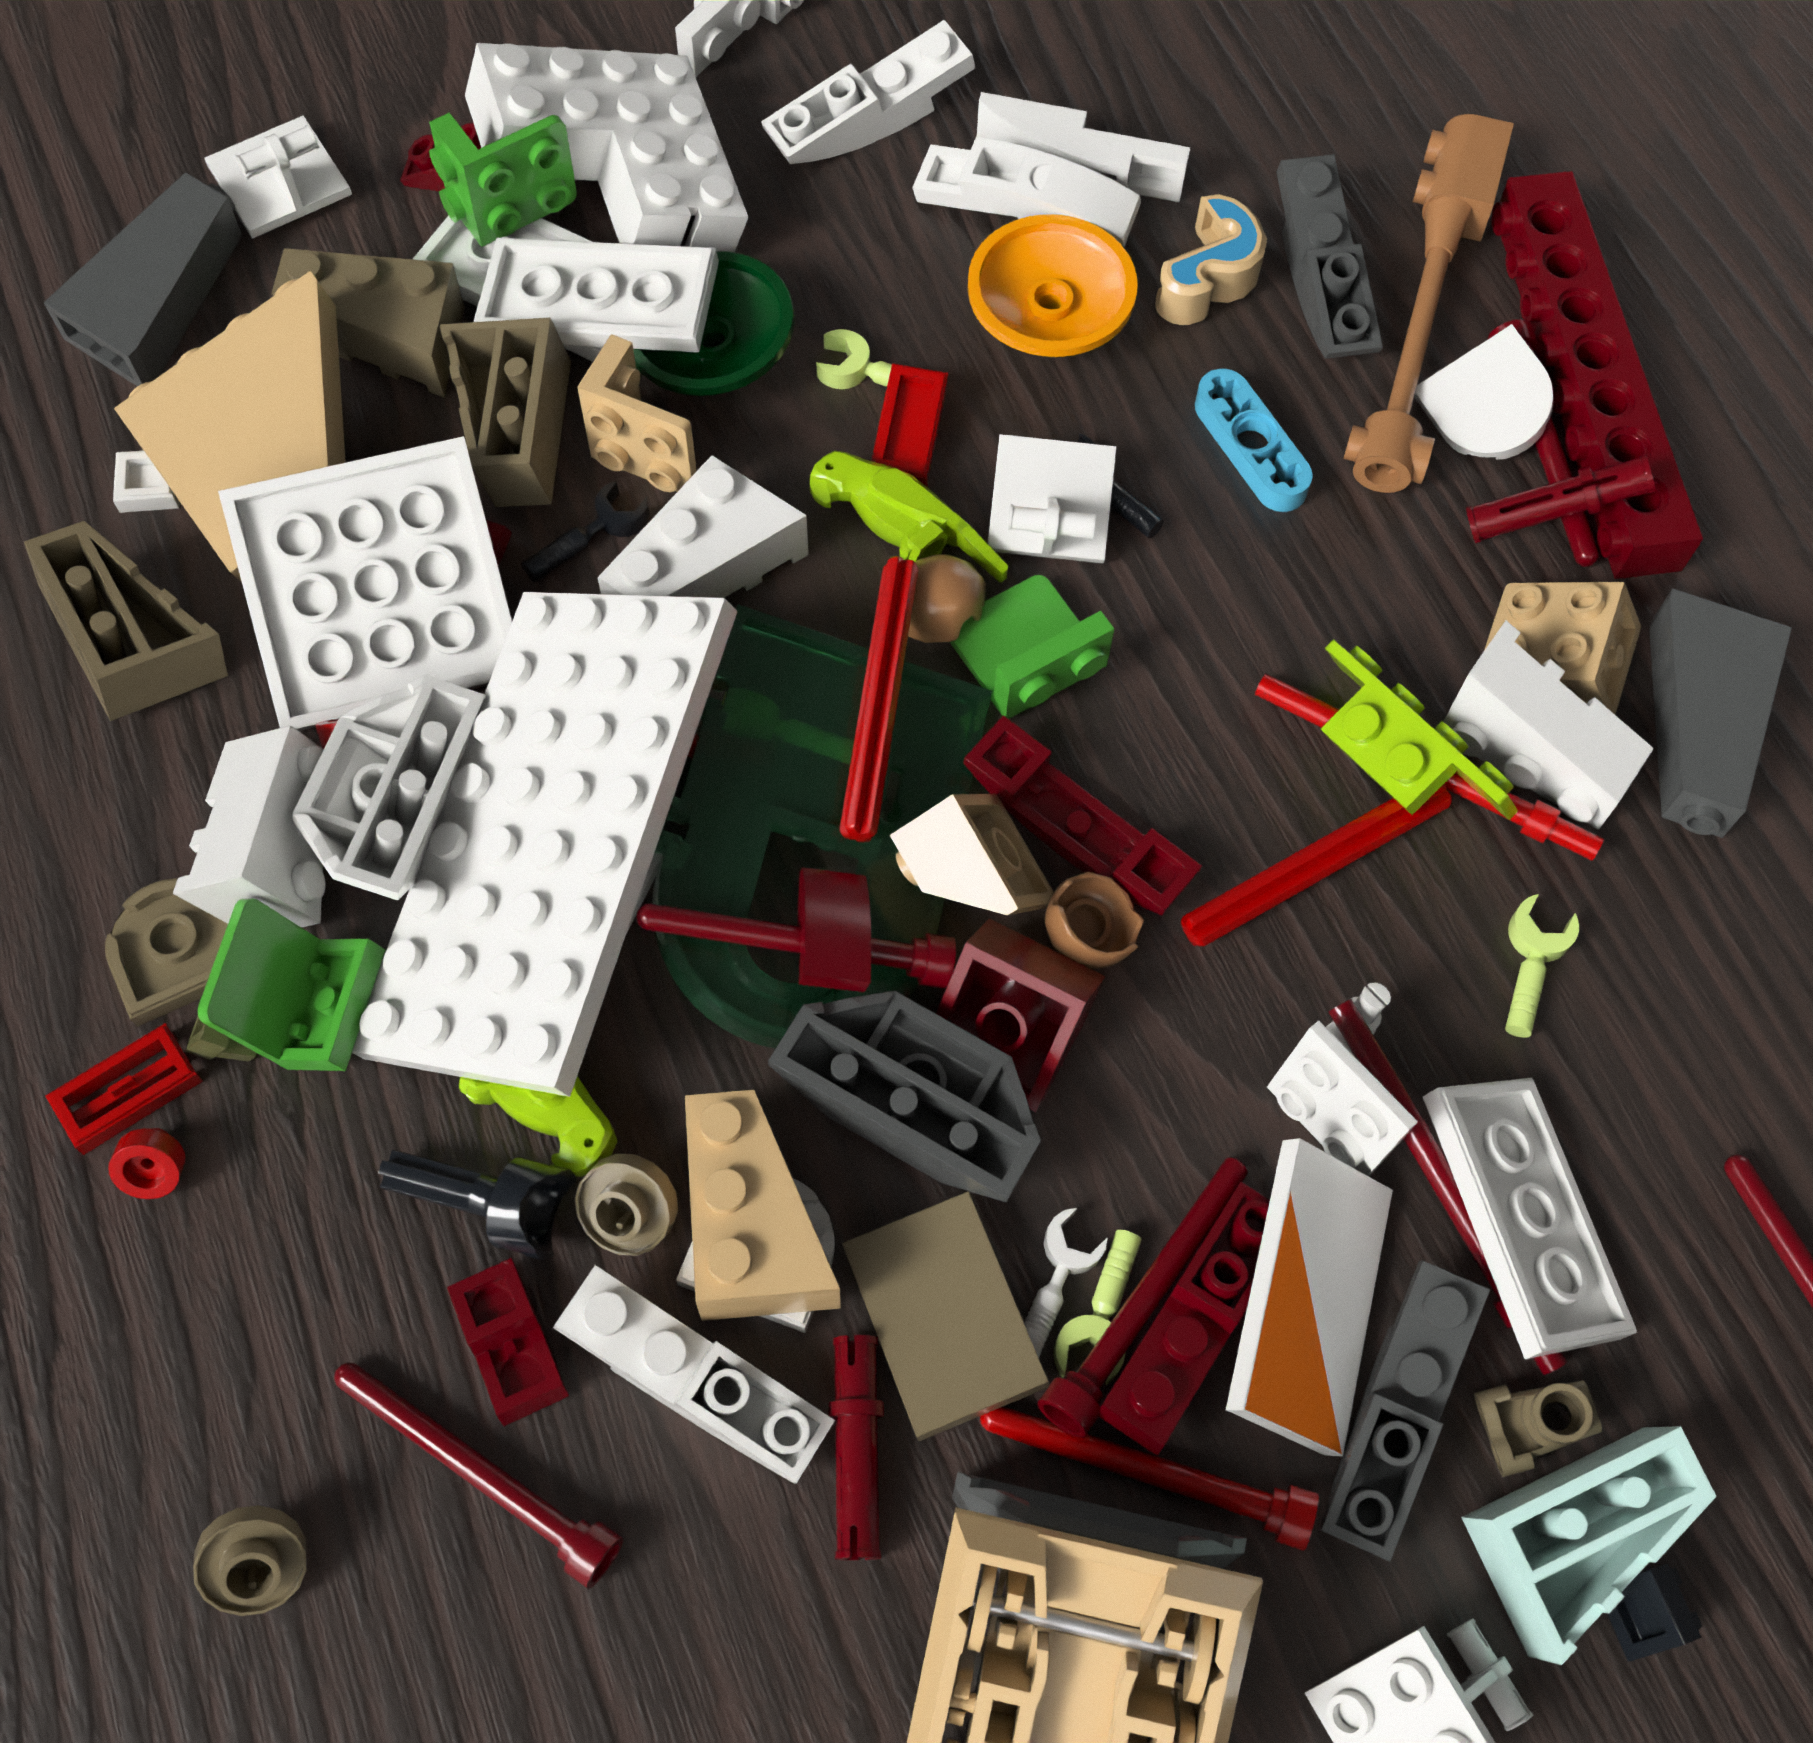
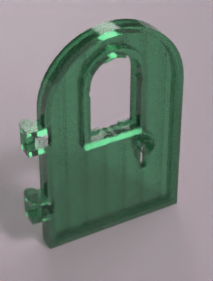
M738 604L736 607L737 614L711 689L722 692L723 689L727 690L723 705H721V700L709 696L707 698L679 798L673 797L654 852L662 854L654 885L653 904L747 918L770 832L773 831L792 837V840L800 843L813 842L819 849L828 852L832 850L858 859L855 874L866 875L872 938L910 943L913 937L923 939L926 933L937 934L945 898L924 893L919 886H915L907 880L897 864L896 853L899 851L890 835L952 794H969L973 774L964 765L963 761L964 757L982 739L992 691L904 661L882 798L883 804L888 797L886 791L891 771L900 773L893 807L887 817L889 822L879 817L877 833L870 842L846 839L841 835L839 829L869 649ZM667 820L682 825L685 822L689 823L684 840H682L683 836L664 831ZM655 931L662 958L672 978L683 994L700 1012L715 1024L737 1037L776 1049L805 1004L818 1002L826 1004L851 997L896 991L908 998L918 985L917 978L907 976L906 969L871 964V983L865 992L783 982L764 973L750 957L746 945Z

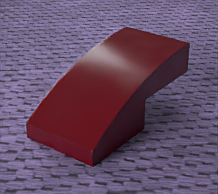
M802 867L799 877L797 926L802 927L799 985L865 992L871 983V916L866 875Z
M512 1258L447 1286L466 1342L476 1358L496 1416L503 1427L569 1396L534 1307Z

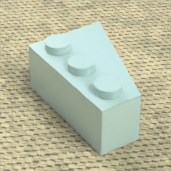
M1681 1426L1643 1427L1461 1518L1527 1656L1563 1665L1577 1649L1575 1646L1576 1641L1602 1613H1610L1625 1597L1621 1592L1649 1562L1656 1563L1716 1498V1494Z

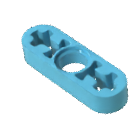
M1215 369L1205 374L1200 380L1195 400V411L1200 420L1264 506L1278 512H1288L1299 508L1306 499L1313 476L1312 469L1306 459L1241 374L1230 369ZM1217 394L1220 398L1213 400L1212 395ZM1226 398H1232L1231 406L1225 400ZM1244 431H1256L1266 438L1268 444L1259 449L1248 448L1238 440L1237 436ZM1274 458H1276L1275 464L1273 465L1271 461ZM1275 474L1283 482L1275 484L1273 482ZM1293 480L1294 485L1290 488L1285 482Z

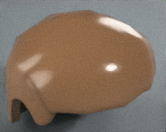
M934 554L915 561L919 571L908 637L925 643L954 641L959 637L961 627L968 618L973 616V619L976 621L981 619L982 607H984L986 583L970 562L952 555Z
M1086 872L1066 879L1056 888L1049 899L1044 923L1050 943L1058 953L1095 970L1111 967L1119 963L1138 948V945L1135 943L1143 926L1144 919L1134 910L1129 894L1113 878Z

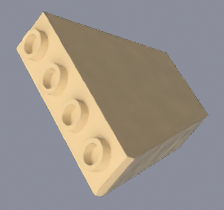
M311 271L299 279L284 283L278 288L272 298L252 312L234 318L228 324L225 331L202 347L193 348L184 353L175 366L155 380L137 386L130 393L128 399L114 408L229 572L240 581L241 577L218 491L345 463L336 305Z

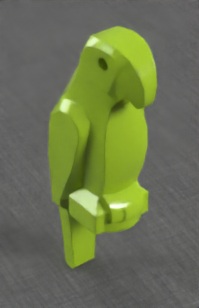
M836 450L822 457L814 465L810 474V493L813 499L825 508H831V503L836 501L851 502L860 518L874 534L884 541L899 547V556L904 560H913L915 562L934 554H942L945 545L949 544L963 550L997 581L1003 582L1007 579L1008 565L963 518L911 474L892 466L868 461L850 453Z
M578 1076L570 1097L459 1077V1090L472 1103L484 1105L497 1103L509 1116L520 1124L534 1131L558 1137L560 1150L559 1153L551 1156V1161L556 1166L570 1169L576 1177L586 1176L601 1159L612 1155L617 1144L614 1129Z

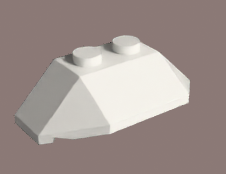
M425 674L408 682V687L379 696L340 715L292 816V821L332 879L395 900H399L414 885L429 846V838L440 818L451 789L452 778L458 771L472 734L473 723L481 711L486 695Z

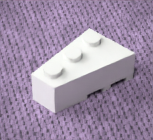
M711 456L598 576L601 594L725 598L742 587L748 591L762 583V575L789 559L794 564L809 555L807 515L716 457Z
M1505 620L1469 672L1443 722L1453 729L1469 746L1463 754L1477 757L1484 762L1488 761L1504 773L1505 777L1514 785L1524 789H1531L1556 804L1569 818L1579 822H1586L1599 830L1620 802L1654 748L1595 697L1590 699L1587 704L1559 681L1565 671L1551 659L1545 661L1543 665L1536 661L1515 642L1520 632Z
M291 725L225 742L205 799L213 807L206 828L194 831L189 846L195 853L197 852L190 875L178 877L173 894L227 924L236 902L240 899L249 898L261 901L301 928L320 924L321 901L325 892L323 864L292 821V816L324 749Z

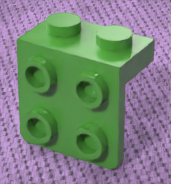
M450 112L429 122L435 147L429 150L433 166L445 186L444 189L439 191L441 202L454 223L462 221L481 247L495 241L496 238L509 236L516 230L540 218L558 212L575 200L577 191L567 129L559 116L550 115L480 149H477Z
M1035 575L986 600L984 607H982L981 619L976 621L973 619V616L968 618L961 627L959 637L950 643L1000 714L1009 719L1028 708L1043 703L1050 696L1080 680L1093 676L1106 667L1114 627L1102 611L1079 621L1051 582L1045 576Z
M255 898L240 899L234 906L198 1006V1017L207 1026L287 1070L346 1071L360 1029V1018L367 1008L385 949L370 939H319Z

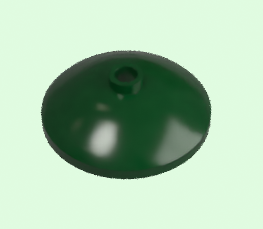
M716 251L719 264L699 352L633 349L637 369L651 382L664 389L680 394L697 396L730 392L744 387L766 374L785 353L794 330V310L790 293L783 280L773 269L747 255Z

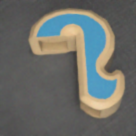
M1219 194L1201 196L1195 229L1204 246L1163 262L1160 274L1162 287L1158 289L1155 301L1157 313L1163 319L1178 325H1191L1203 321L1208 315L1210 302L1229 303L1239 300L1256 287L1267 237L1257 216L1240 201Z

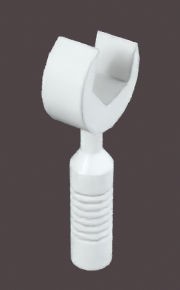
M1077 1208L1067 1209L1056 1215L1045 1232L1043 1243L1045 1253L1056 1269L1049 1284L1038 1290L1024 1322L1038 1358L1064 1302L1062 1287L1068 1274L1075 1275L1088 1272L1097 1265L1106 1250L1108 1238L1091 1254L1067 1248L1062 1227L1074 1216Z

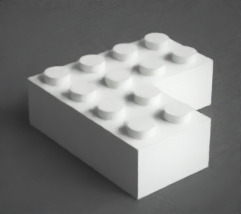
M509 43L476 44L465 98L481 148L550 115H557L566 125L574 179L598 181L619 243L680 246L690 217L695 216L685 247L716 248V251L735 253L748 220V215L688 56L669 53L651 54L619 50L603 51L571 49L567 47L522 46Z

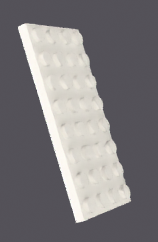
M523 592L484 695L486 696L483 706L473 723L472 734L458 771L452 778L450 792L436 828L429 838V846L415 883L408 892L388 944L367 1008L360 1018V1029L352 1051L353 1054L370 1061L570 1097L737 614V610L725 598Z

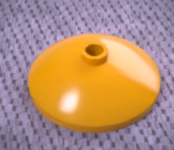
M1065 215L1029 216L1000 227L980 244L969 267L968 296L973 312L979 322L991 335L1004 344L1019 351L1038 356H1073L1104 345L1114 338L1126 325L1133 312L1137 296V274L1125 248L1102 228L1085 220Z

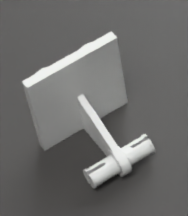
M300 116L204 158L221 189L233 201L235 212L252 239L352 195L350 186L304 116Z
M1000 434L988 545L995 552L1104 563L1116 446Z
M1369 983L1367 988L1364 987L1359 997L1352 998L1373 1035L1381 1023V1011L1390 1003L1391 999L1387 988L1379 983ZM1320 1021L1312 1025L1267 1086L1276 1096L1282 1110L1292 1119L1299 1121L1319 1141L1327 1154L1367 1176H1370L1418 1123L1355 1058L1334 1021L1326 1027Z
M1474 1618L1447 1633V1636L1451 1638L1472 1673L1462 1684H1459L1428 1631L1422 1626L1305 1692L1333 1743H1495L1471 1704L1483 1692L1505 1726L1504 1729L1506 1731H1510L1525 1723L1534 1714L1528 1709L1508 1676L1513 1671L1505 1656L1497 1659L1476 1625Z

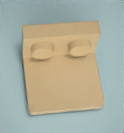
M611 334L577 386L591 458L596 459L609 470L617 472L623 470L644 478L661 491L678 492L697 472L691 423L683 417L641 401L639 389L640 371L636 369L633 343Z
M1625 582L1507 584L1485 649L1505 620H1507L1520 632L1515 642L1541 665L1551 659L1560 666L1565 673L1559 681L1566 687H1570V690L1587 704L1590 699L1595 697L1611 712L1616 714L1641 630V624Z

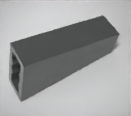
M185 172L43 302L63 339L136 386L153 381L159 377L243 236L233 213L235 205L228 194L219 186L213 183L206 185Z
M1672 588L1653 617L1649 628L1662 818L1680 823L1685 829L1696 834L1715 835L1723 838L1745 813L1792 627Z

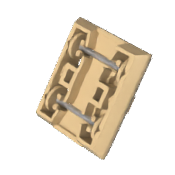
M955 1508L907 1743H942L946 1719L949 1724L963 1726L965 1712L971 1713L965 1743H1228L1263 1580L1252 1575ZM981 1564H982V1569H981V1573H980L978 1588H977V1591H976V1586H977V1581H978L980 1566H981ZM999 1567L1001 1568V1571L998 1580L996 1595H993L997 1568ZM1006 1581V1595L1005 1597H1002L1004 1583ZM970 1610H972L973 1613L970 1623L969 1634L966 1635L968 1629ZM1192 1612L1195 1613L1191 1626L1189 1640H1186V1631L1188 1627L1190 1613ZM991 1615L987 1636H984L988 1616ZM1163 1621L1165 1634L1158 1633ZM1180 1659L1185 1660L1183 1684L1176 1682ZM946 1738L945 1743H960V1741Z

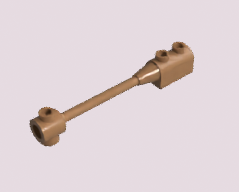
M1463 114L1449 120L1443 132L1432 130L1423 163L1434 165L1433 171L1421 170L1413 198V203L1423 205L1422 217L1425 221L1426 262L1387 410L1378 411L1370 415L1364 427L1352 426L1343 458L1355 462L1353 467L1355 479L1362 486L1370 490L1393 493L1405 489L1410 482L1418 484L1423 482L1435 438L1422 436V426L1410 415L1448 263L1451 262L1457 252L1461 238L1481 242L1495 202L1514 123L1474 114Z

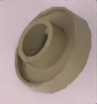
M614 1154L601 1159L579 1182L575 1196L577 1218L585 1233L601 1248L617 1255L638 1256L653 1250L673 1228L678 1213L676 1191L668 1176L652 1161L635 1154Z
M261 1505L236 1508L217 1517L202 1532L194 1551V1584L203 1600L220 1612L239 1616L266 1613L284 1604L299 1589L307 1571L306 1537L298 1523L281 1510Z

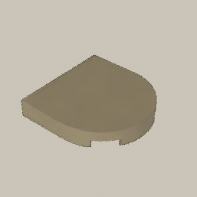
M176 878L149 884L131 895L122 905L124 910L117 918L111 933L107 934L105 953L109 968L128 1016L137 1027L201 999L228 925L226 922L174 895L173 891L178 880Z

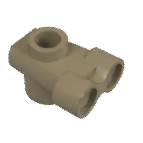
M1584 1380L1565 1384L1557 1383L1547 1387L1510 1393L1508 1387L1504 1384L1474 1393L1478 1413L1487 1432L1492 1453L1502 1477L1535 1469L1533 1458L1602 1432L1599 1416ZM1547 1404H1558L1567 1412L1568 1423L1563 1430H1552L1544 1423L1542 1412Z

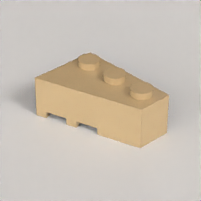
M755 1090L685 1095L695 1298L701 1320L841 1309L839 1285Z

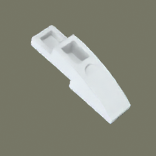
M693 0L694 10L675 27L678 55L688 56L694 75L697 77L711 62L720 59L726 48L744 30L752 28L759 16L777 24L792 9L798 8L804 0Z
M943 20L861 74L857 72L852 64L847 65L762 120L761 123L764 130L790 164L813 162L839 156L898 132L933 112L934 107L931 97L974 70L973 55L947 22Z
M981 92L978 108L977 137L1006 141L1053 154L1092 169L1120 183L1138 195L1180 202L1190 147L1085 128L1087 111Z
M977 136L971 150L930 145L912 187L916 200L920 203L1018 217V219L1051 214L1075 217L1102 228L1112 235L1123 247L1126 244L1141 204L1140 195L1092 169L1034 148Z
M596 1265L553 1327L610 1365V1370L645 1393L794 1484L800 1479L835 1421L717 1341L714 1343L710 1342Z

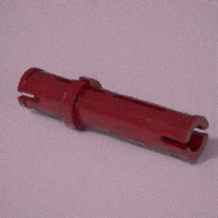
M1644 454L1639 458L1591 471L1590 466L1578 469V476L1525 490L1473 507L1472 505L1466 507L1475 544L1488 538L1536 526L1540 523L1588 510L1589 515L1602 512L1601 506L1648 492H1656L1647 455Z
M848 1335L833 1338V1347H835V1401L828 1403V1416L836 1421L837 1551H835V1560L859 1561V1558H865V1560L881 1559L879 1546L877 1419L884 1418V1402L877 1400L876 1346H878V1337L871 1335H854V1341H849Z

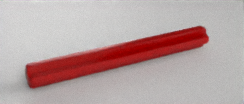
M899 556L890 557L882 570L839 829L844 838L858 842H870L878 830L919 571L917 564L913 560H904Z
M1444 783L1413 815L1392 798L1189 912L1181 919V927L1187 939L1193 946H1206L1446 810L1452 803V797L1447 791L1446 784Z

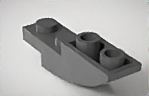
M1335 154L1281 160L1276 171L1286 223L1281 233L1299 302L1317 346L1325 359L1380 352L1383 345L1361 244L1353 245Z
M1425 1261L1418 1262L1393 1326H1389L1372 1369L1338 1466L1320 1530L1389 1562L1391 1561L1443 1427V1424L1439 1421L1490 1292L1489 1289Z

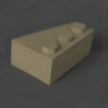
M284 248L271 293L272 296L275 295L278 288L284 283L299 279L311 271L336 305L340 358L351 362L356 357L379 366L381 373L397 380L400 375L427 385L430 393L445 398L451 363L439 324L462 323L465 310L453 263Z
M551 317L439 324L442 338L448 349L451 363L449 369L458 393L461 406L459 413L471 464L494 506L551 504L571 360Z
M82 521L24 541L38 586L110 721L228 676L219 633L206 622L201 625L180 607L179 601L165 588L159 590L139 573L137 564L87 522Z

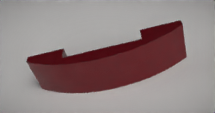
M1003 715L964 757V765L990 794L998 795L1003 806L1011 815L1057 854L1084 873L1090 872L1113 878L1129 894L1133 903L1163 915L1200 872L1202 865L1153 828L1144 835L1051 765L1049 762L1052 752Z

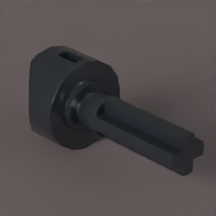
M392 1150L389 1161L382 1160L379 1168V1174L384 1175L380 1185L382 1189L486 1217L488 1240L495 1248L508 1249L542 1261L551 1259L555 1255L552 1249L551 1234L554 1217L561 1199L571 1185L577 1182L576 1175L570 1169L532 1161L525 1157L514 1158L506 1165L499 1177L398 1150Z

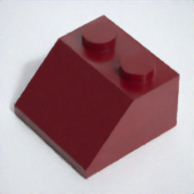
M989 918L965 943L936 1014L1011 1056L1029 1109L1037 1112L1079 1035L1105 976Z

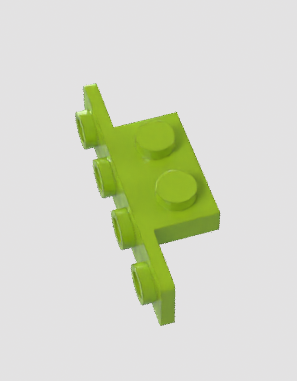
M1334 639L1325 647V650L1337 666L1355 681L1361 689L1321 730L1411 815L1455 772L1508 820L1518 812L1516 806L1507 795L1514 788L1512 783L1488 761H1485L1477 768L1468 760L1463 753L1469 746L1443 721L1435 728L1431 727L1419 716L1425 707L1403 685L1397 683L1391 690L1377 678L1383 670L1365 651L1356 645L1348 653Z

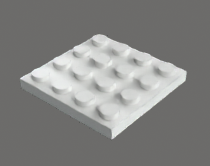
M464 436L218 491L280 728L291 725L298 731L314 728L315 724L331 719L337 720L340 715L379 696L408 687V682L425 674L470 690L488 686L512 624V618Z

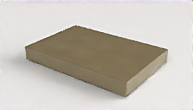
M969 1191L842 1243L919 1442L1049 1387L1046 1374Z

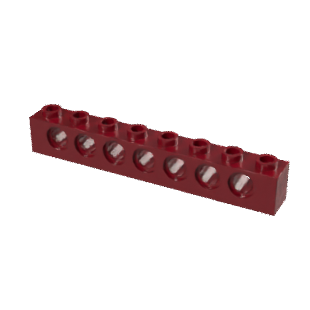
M1573 171L1510 177L1500 201L1496 202L1493 206L1492 228L1496 236H1501L1506 251V270L1508 276L1511 279H1515L1521 296L1520 311L1522 319L1530 321L1539 344L1535 351L1536 357L1544 366L1551 379L1553 388L1552 409L1556 414H1560L1566 431L1565 445L1567 455L1570 460L1576 462L1578 469L1590 466L1591 471L1633 460L1646 454L1653 475L1656 492H1648L1601 506L1602 512L1593 514L1598 528L1597 543L1599 551L1604 558H1608L1614 579L1683 571L1702 542L1703 537Z

